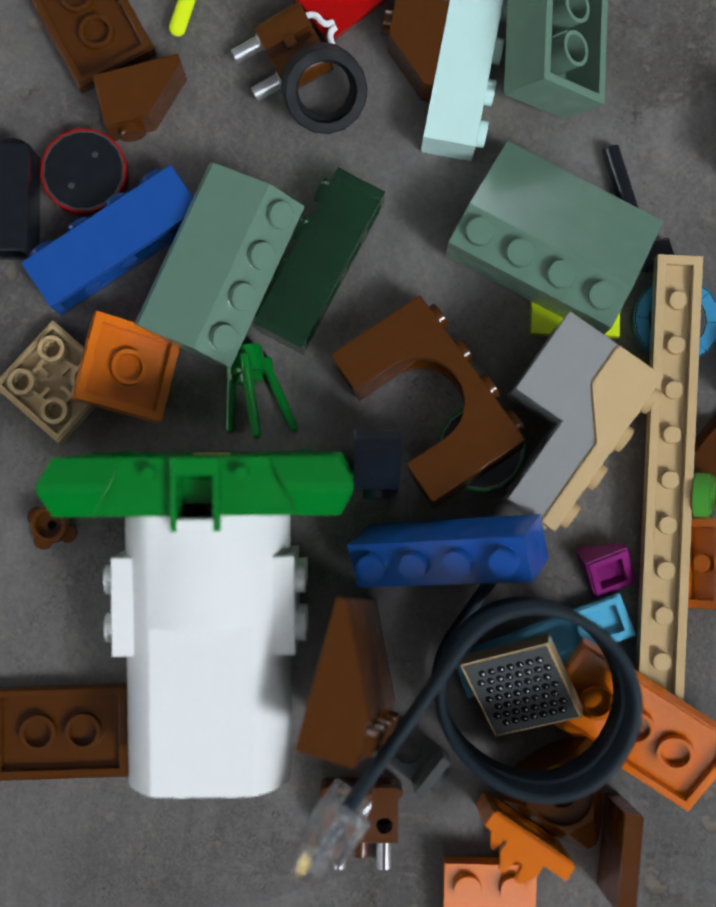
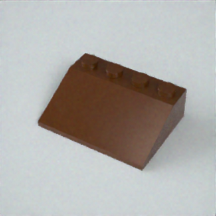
M337 597L294 750L355 769L365 759L372 758L374 751L378 752L397 726L399 713L393 711L396 699L377 600L366 597Z

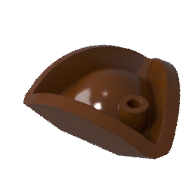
M573 737L553 742L528 755L515 768L547 770L562 766L580 756L594 741L588 737ZM603 786L585 797L558 804L527 802L500 792L502 799L515 811L560 839L584 849H589L597 844L602 819Z

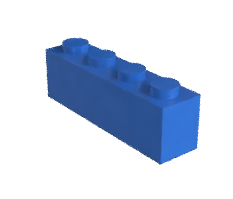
M171 165L163 170L161 168L154 169L147 173L141 179L140 185L130 192L118 193L109 198L104 203V209L90 218L82 217L75 220L68 226L67 233L55 241H46L37 245L29 253L30 257L21 262V264L49 306L62 316L170 245L175 238L193 196Z
M541 514L369 524L347 545L357 588L534 582L549 559Z

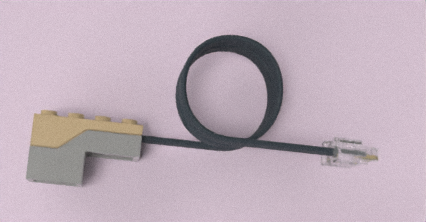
M569 312L549 335L507 395L508 399L546 424L549 429L499 499L521 515L541 514L543 530L548 528L555 532L560 526L566 529L581 509V506L576 503L580 495L587 488L592 491L606 474L608 467L603 465L606 458L614 450L620 452L634 434L635 430L630 427L634 418L641 412L643 414L648 413L660 397L662 392L656 387L664 376L620 345H617V343L584 320ZM497 583L480 584L442 639L434 659L432 676L357 783L352 788L341 779L336 778L308 817L302 839L304 843L295 855L298 858V862L290 874L312 890L330 863L338 868L343 866L371 826V822L368 819L366 820V817L372 807V802L365 796L433 699L441 729L457 757L479 779L501 793L532 803L558 804L580 799L598 790L624 764L635 744L642 720L643 701L639 679L622 647L608 632L590 619L565 605L545 598L533 596L509 597L491 602L480 608ZM520 616H552L580 626L593 638L603 652L612 677V704L607 720L597 738L574 760L547 770L519 769L490 758L464 737L446 708L445 692L447 679L469 648L492 627Z

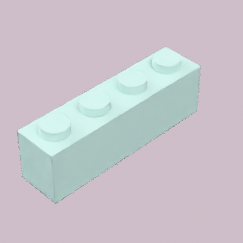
M450 0L421 152L472 161L475 147L484 148L489 122L481 120L483 106L491 107L497 80L489 79L491 64L499 66L505 39L498 38L497 32L499 23L507 25V0Z

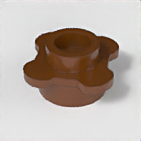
M33 507L28 512L27 520L30 523L31 532L34 535L33 542L37 548L47 550L53 543L60 541L71 543L77 537V528L71 524L70 517H52L46 507ZM52 520L56 522L54 529L49 528V522Z

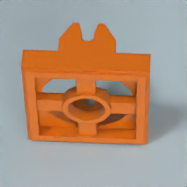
M483 791L475 806L484 826L489 829L490 848L495 851L500 846L499 870L505 873L515 862H519L520 866L518 867L515 880L520 885L536 878L543 867H546L567 882L575 869V865L560 840L488 791Z

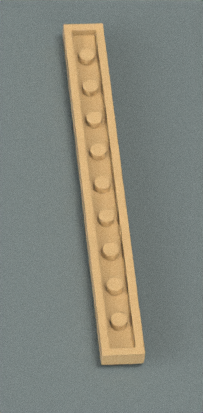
M658 254L654 257L649 366L664 377L656 387L662 393L647 413L635 670L684 701L703 256Z

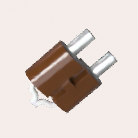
M297 1L253 26L256 35L231 49L238 64L262 50L266 51L276 73L251 87L257 101L281 89L282 72L292 55L303 46L321 42L309 21L310 18L316 19L323 27H330L327 32L328 43L335 44L333 34L338 28L333 19L324 20L315 11L305 13L300 2ZM322 61L312 64L301 76L298 89L334 69L332 63Z

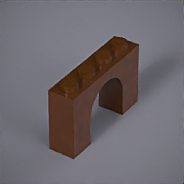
M419 295L332 353L331 357L335 368L358 401H361L398 375L412 370H429L439 373L455 385L464 404V412L458 426L445 439L407 463L408 473L434 509L519 452L524 445L525 439L522 434L526 430L521 420L512 410L505 412L496 400L500 395L491 379L486 374L479 377L470 363L474 359L464 342L459 338L453 341L447 333L445 327L448 326V323L441 310L434 303L428 306L421 295Z

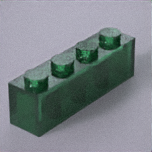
M339 167L336 169L332 179L325 177L322 180L314 197V201L318 204L311 217L304 215L299 222L293 239L297 240V243L290 256L285 253L282 255L273 275L277 280L270 293H265L254 316L256 317L254 325L258 332L304 355L384 206L385 191Z

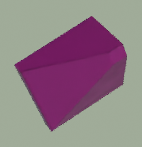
M625 544L582 546L575 549L595 599L636 583L628 548Z

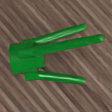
M260 344L241 345L231 368L224 366L226 376L225 431L232 433L234 430L237 380L238 386H244L252 437L255 439L261 437L254 385L264 381L263 375L267 378L290 431H297V423L274 372L272 357H264L262 345Z

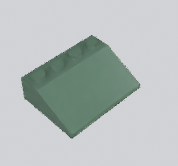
M507 140L452 234L445 256L562 318L569 312H572L599 332L605 334L612 328L627 300L664 221Z

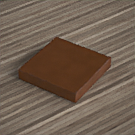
M604 793L597 886L612 907H637L644 817L621 795Z

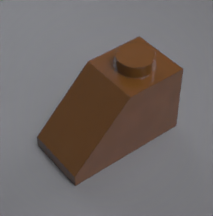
M396 0L394 8L386 7L382 25V34L389 36L388 53L422 101L430 102L449 1Z
M179 54L93 75L104 123L113 140L133 142L144 138L146 133L157 130L187 80Z

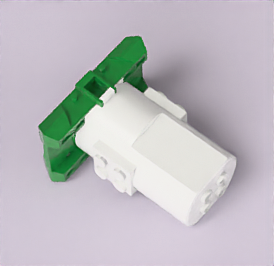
M299 449L295 451L137 452L125 450L120 452H92L82 454V456L52 458L36 483V493L52 517H125V550L111 558V565H106L104 568L105 594H111V613H107L105 616L104 638L106 642H112V657H127L128 781L131 788L138 793L152 798L179 799L254 797L276 790L292 778V655L296 654L298 642L306 641L309 615L308 603L300 604V592H306V585H308V557H299V545H291L290 515H341L353 491L354 480L353 470L342 450L313 451L310 449Z

